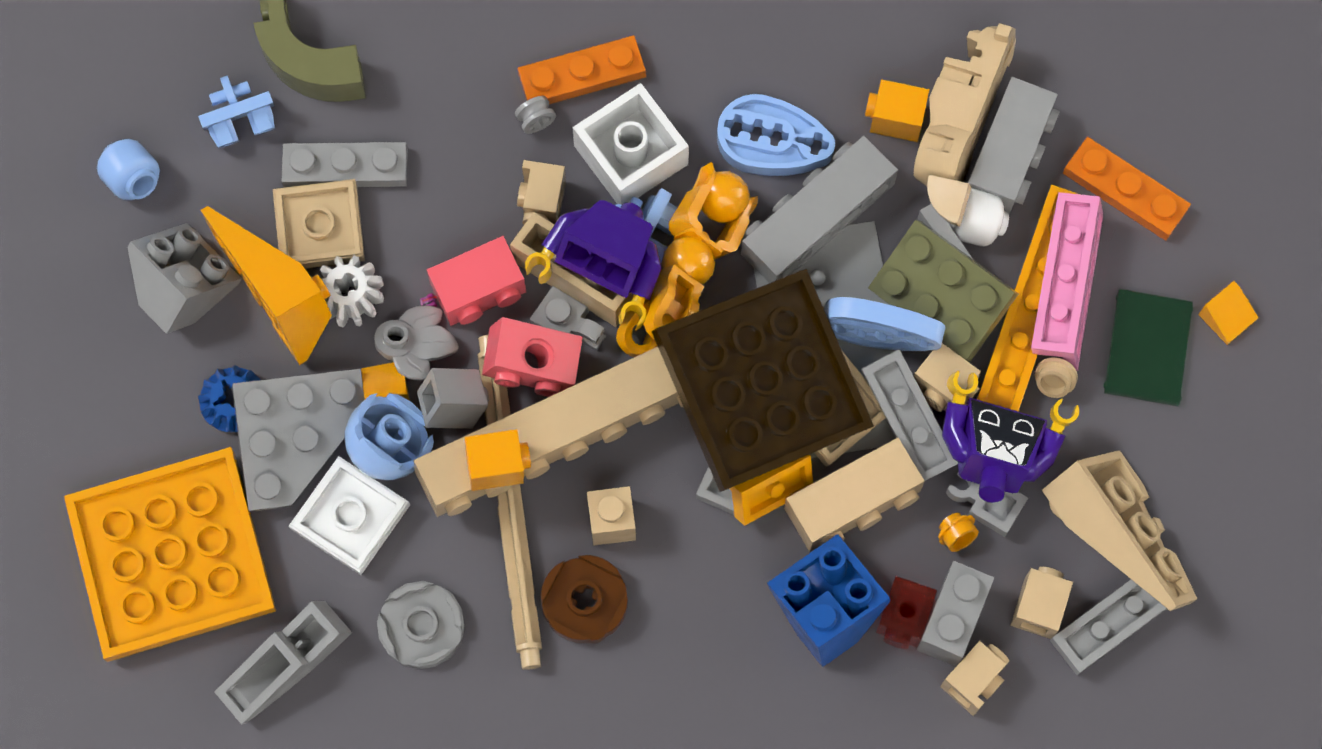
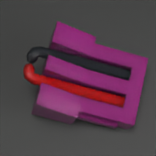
M430 293L426 297L420 298L421 306L437 307V297Z

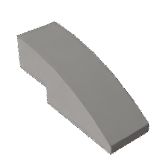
M311 601L282 631L274 632L214 693L241 725L246 724L311 672L352 632L326 601Z

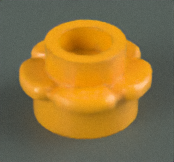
M960 513L949 515L939 526L941 530L938 535L940 544L947 545L951 552H957L966 548L979 534L978 529L974 525L975 518L972 515L967 516Z

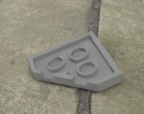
M361 369L232 384L248 511L291 507L343 441L351 414L365 400Z

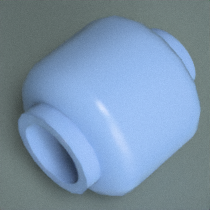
M123 139L108 145L102 152L97 165L98 175L105 185L118 198L129 201L148 196L155 189L160 172L155 158L138 141L132 139Z

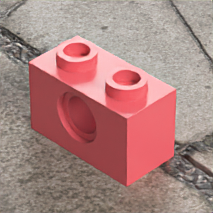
M502 317L489 329L482 375L495 378L494 382L500 386L514 388L524 385L535 388L534 392L539 395L550 397L575 385L583 337ZM525 352H530L537 358L538 369L531 367L526 362Z

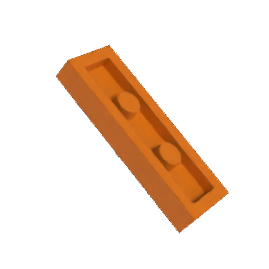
M633 35L518 67V75L526 101L537 96H545L549 100V104L646 78V69L635 36Z
M1088 136L1065 166L1062 173L1091 193L1100 196L1102 200L1165 241H1167L1191 206V203Z

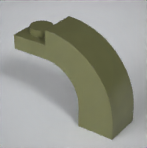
M260 0L263 21L253 23L255 33L269 67L285 85L309 98L328 102H343L366 98L361 61L356 45L330 49L310 47L299 41L291 32L287 0Z

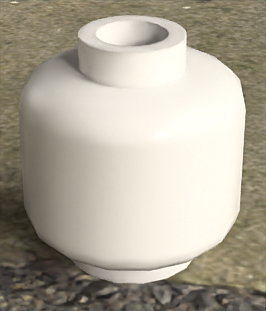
M971 188L961 226L958 227L951 223L949 225L960 241L978 246H988L993 243L998 235L1003 236L1009 223V213L1004 211L1003 200L1000 197Z

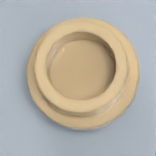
M1052 357L1044 359L1038 364L1035 371V380L1038 389L1044 395L1051 398H1061L1075 388L1078 374L1074 366L1068 361Z

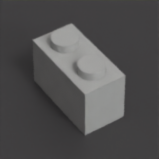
M953 561L916 650L956 667L964 656L995 577Z

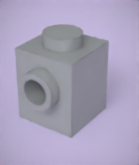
M432 368L417 391L426 428L472 429L482 413L486 411L489 403L488 391L486 387H483L480 372L477 369Z

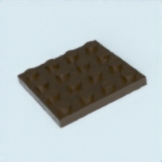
M807 269L652 331L719 492L874 427Z

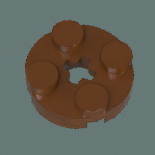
M582 555L557 564L548 573L541 590L543 614L546 621L556 634L574 643H600L618 629L625 618L628 608L626 585L618 569L605 559L593 555ZM586 588L593 591L592 599L596 601V604L593 607L587 606L584 610L578 609L577 601L573 598L575 592L583 594Z

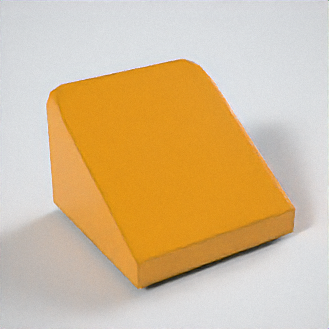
M1235 281L1231 282L1205 304L1198 314L1226 345L1259 318L1242 289Z
M394 362L361 368L365 399L371 394L377 393L376 397H386L389 393H393L410 401L406 377L398 373Z

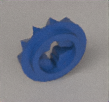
M233 365L232 368L217 369L214 375L204 380L203 388L198 396L201 414L205 420L217 430L230 433L238 432L235 408H232L229 403L221 404V401L226 399L225 386L228 385L231 389L233 383L258 381L260 378L252 370H246L236 365Z

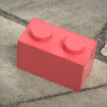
M504 236L427 269L430 284L450 326L457 323L461 325L472 323L479 319L484 311L497 305L500 308L510 306L516 303L522 294L526 293L524 277Z

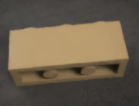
M533 212L510 244L511 252L517 265L524 269L525 261L529 255L542 252L544 246L541 244L554 226L553 223L536 212ZM555 254L550 261L552 275L546 283L586 305L589 311L617 327L622 307L632 300L634 294L629 293L628 297L625 298L554 262ZM536 265L530 273L539 278L545 266Z
M896 438L787 497L784 509L807 549L811 552L837 534L844 540L843 534L857 526L860 531L870 528L882 519V512L893 506L896 507L897 511L910 506L920 498L917 493L921 491L925 481L900 439Z

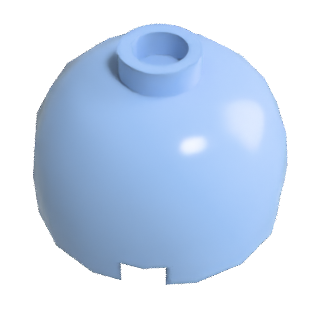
M377 393L371 394L353 411L345 429L346 451L351 461L363 473L374 479L395 480L406 477L414 471V460L431 452L434 443L433 435L428 438L422 412L411 401L393 393H389L386 397H376Z

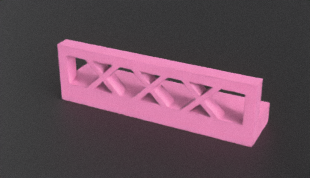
M1058 192L1031 349L1033 354L1062 357L1078 370L1103 222V210L1100 196Z

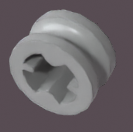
M534 97L516 109L515 117L518 121H523L521 126L524 133L532 134L541 131L555 120L556 113L553 109L548 108L549 100L547 97Z

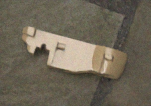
M999 23L998 26L986 27L982 31H969L967 49L968 57L971 58L970 62L949 57L945 58L941 74L937 78L929 97L931 122L921 140L914 165L915 179L926 187L929 175L964 182L975 146L1006 68L1010 66L1016 42L1015 28Z

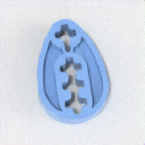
M761 94L742 96L732 101L724 109L718 121L717 144L721 155L732 167L745 173L763 176L802 174L826 166L833 158L835 148L833 135L817 119L802 109L780 99ZM734 122L742 124L743 131L739 132L738 137L730 135L729 128L734 126ZM754 127L762 128L763 136H760L758 141L750 140L749 132H752ZM774 131L782 133V140H780L778 146L770 144L769 137H772ZM814 140L821 142L822 149H820L818 155L810 153L811 148L809 146H812Z
M852 297L829 299L824 307L836 338L865 347L888 350L900 349V351H928L941 348L945 325L936 319L920 313L880 302Z

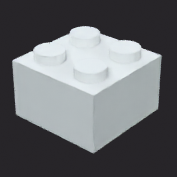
M641 83L572 127L574 147L615 202L620 205L630 202L632 197L639 198L688 165L689 145Z

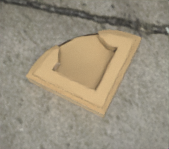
M929 175L927 191L932 206L947 222L960 227L972 187L969 183Z

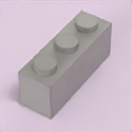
M1015 77L1010 79L968 182L974 189L1000 197L1003 200L1004 211L1008 212L1009 215L1015 202L1023 205L1032 183L1024 179L1028 168H1038L1046 146L1039 144L1043 131L1049 134L1052 133L1060 113L1059 110L1053 109L1058 96L1057 93Z

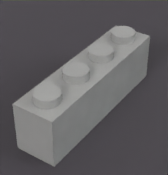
M862 136L854 144L851 142L845 143L833 156L834 162L824 170L820 167L815 169L804 180V188L794 196L791 194L785 195L774 206L772 210L774 214L763 223L761 220H757L745 231L741 255L769 283L793 274L895 185L898 169L865 136Z

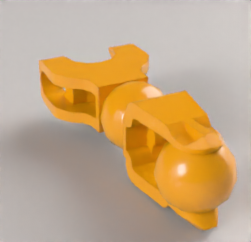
M712 162L701 167L693 189L685 194L668 223L669 231L674 236V241L664 251L662 259L663 270L660 271L650 300L645 299L643 305L647 313L642 324L647 332L643 344H636L632 338V330L639 322L637 313L633 311L626 312L623 322L617 330L616 341L627 355L636 357L656 348L657 344L652 334L653 330L699 312V296L704 288L703 285L713 275L715 260L738 249L750 223L749 216L758 204V196L750 197L747 184L738 174L731 171H715ZM700 210L708 219L718 223H726L716 242L710 239L707 232L702 231L703 226L698 221Z

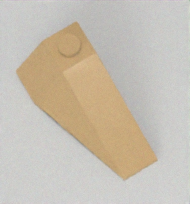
M1120 450L1078 460L1042 489L1049 500L1052 512L1069 529L1168 610L1178 609L1197 600L1177 555L1164 547L1160 534L1165 529L1160 518L1153 517L1151 519L1144 504V501L1149 498L1144 484Z

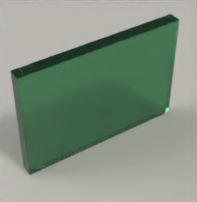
M1119 289L1116 295L1117 302L1106 380L1103 384L1104 393L1179 406L1182 400L1181 390L1191 314L1194 310L1193 302Z

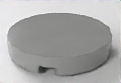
M426 581L407 583L391 592L385 600L377 620L379 640L388 655L401 665L415 669L436 667L451 658L460 646L465 630L463 611L454 595L445 588L443 589L441 586Z

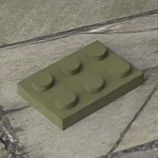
M920 220L913 222L868 287V289L889 305L917 312L942 322L945 325L942 343L968 362H971L1019 295L1018 292Z

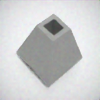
M188 223L133 240L127 247L138 305L166 334L196 323L232 291L242 279L229 266L228 262L220 257Z

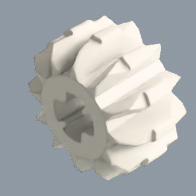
M355 255L350 259L348 265H344L342 258L336 256V268L332 270L330 267L322 265L320 269L324 277L321 279L331 295L325 299L332 314L330 319L336 317L338 326L343 328L347 324L348 319L353 318L355 325L360 327L362 325L360 315L365 313L367 316L375 318L377 312L372 304H381L384 301L383 293L379 291L384 286L382 277L374 275L375 268L372 263L368 262L361 266L359 257ZM349 287H355V290L348 292ZM341 292H342V293L348 292V295H347V296H342Z

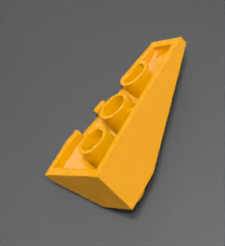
M209 206L201 209L213 236L237 273L242 275L260 307L263 306L281 340L299 365L306 362L332 316L325 301L331 295L320 276L317 274L311 278L301 263Z

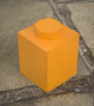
M881 79L878 94L870 92L865 117L873 118L870 133L918 142L930 89Z
M517 429L465 437V453L471 491L524 484V469L531 468L528 442L519 443Z

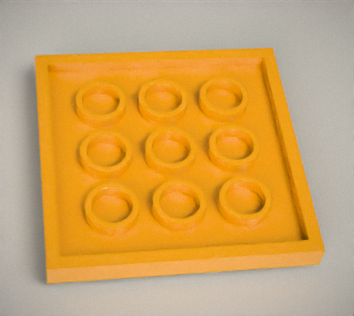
M232 447L64 496L105 661H113L276 612Z

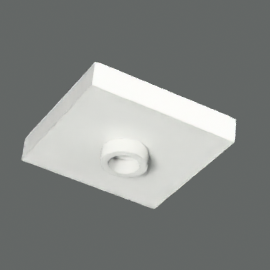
M338 456L289 524V528L359 575H362L405 514L410 503Z

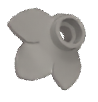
M434 306L410 308L404 312L399 320H389L382 323L374 335V344L377 351L384 358L394 362L398 373L408 379L424 381L430 372V361L446 358L456 353L459 346L454 336L448 330L438 326L442 319L443 311ZM397 335L403 339L392 341L389 339V336Z

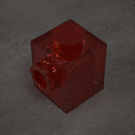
M895 576L888 595L890 603L882 612L876 633L883 635V641L891 646L901 649H908L909 645L917 647L921 641L937 590Z

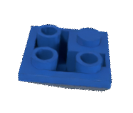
M838 534L767 582L770 591L795 633L822 667L857 644L890 603V597Z

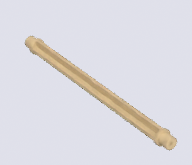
M484 335L478 338L480 353L477 355L483 387H486L489 395V403L485 411L486 424L488 426L511 415L507 387L496 384L494 382L495 378L482 375L488 335ZM520 484L511 485L507 491L497 496L498 515L509 598L512 605L511 614L516 652L520 653L522 669L530 670L541 667L539 650L542 649L537 607L534 600L535 592Z

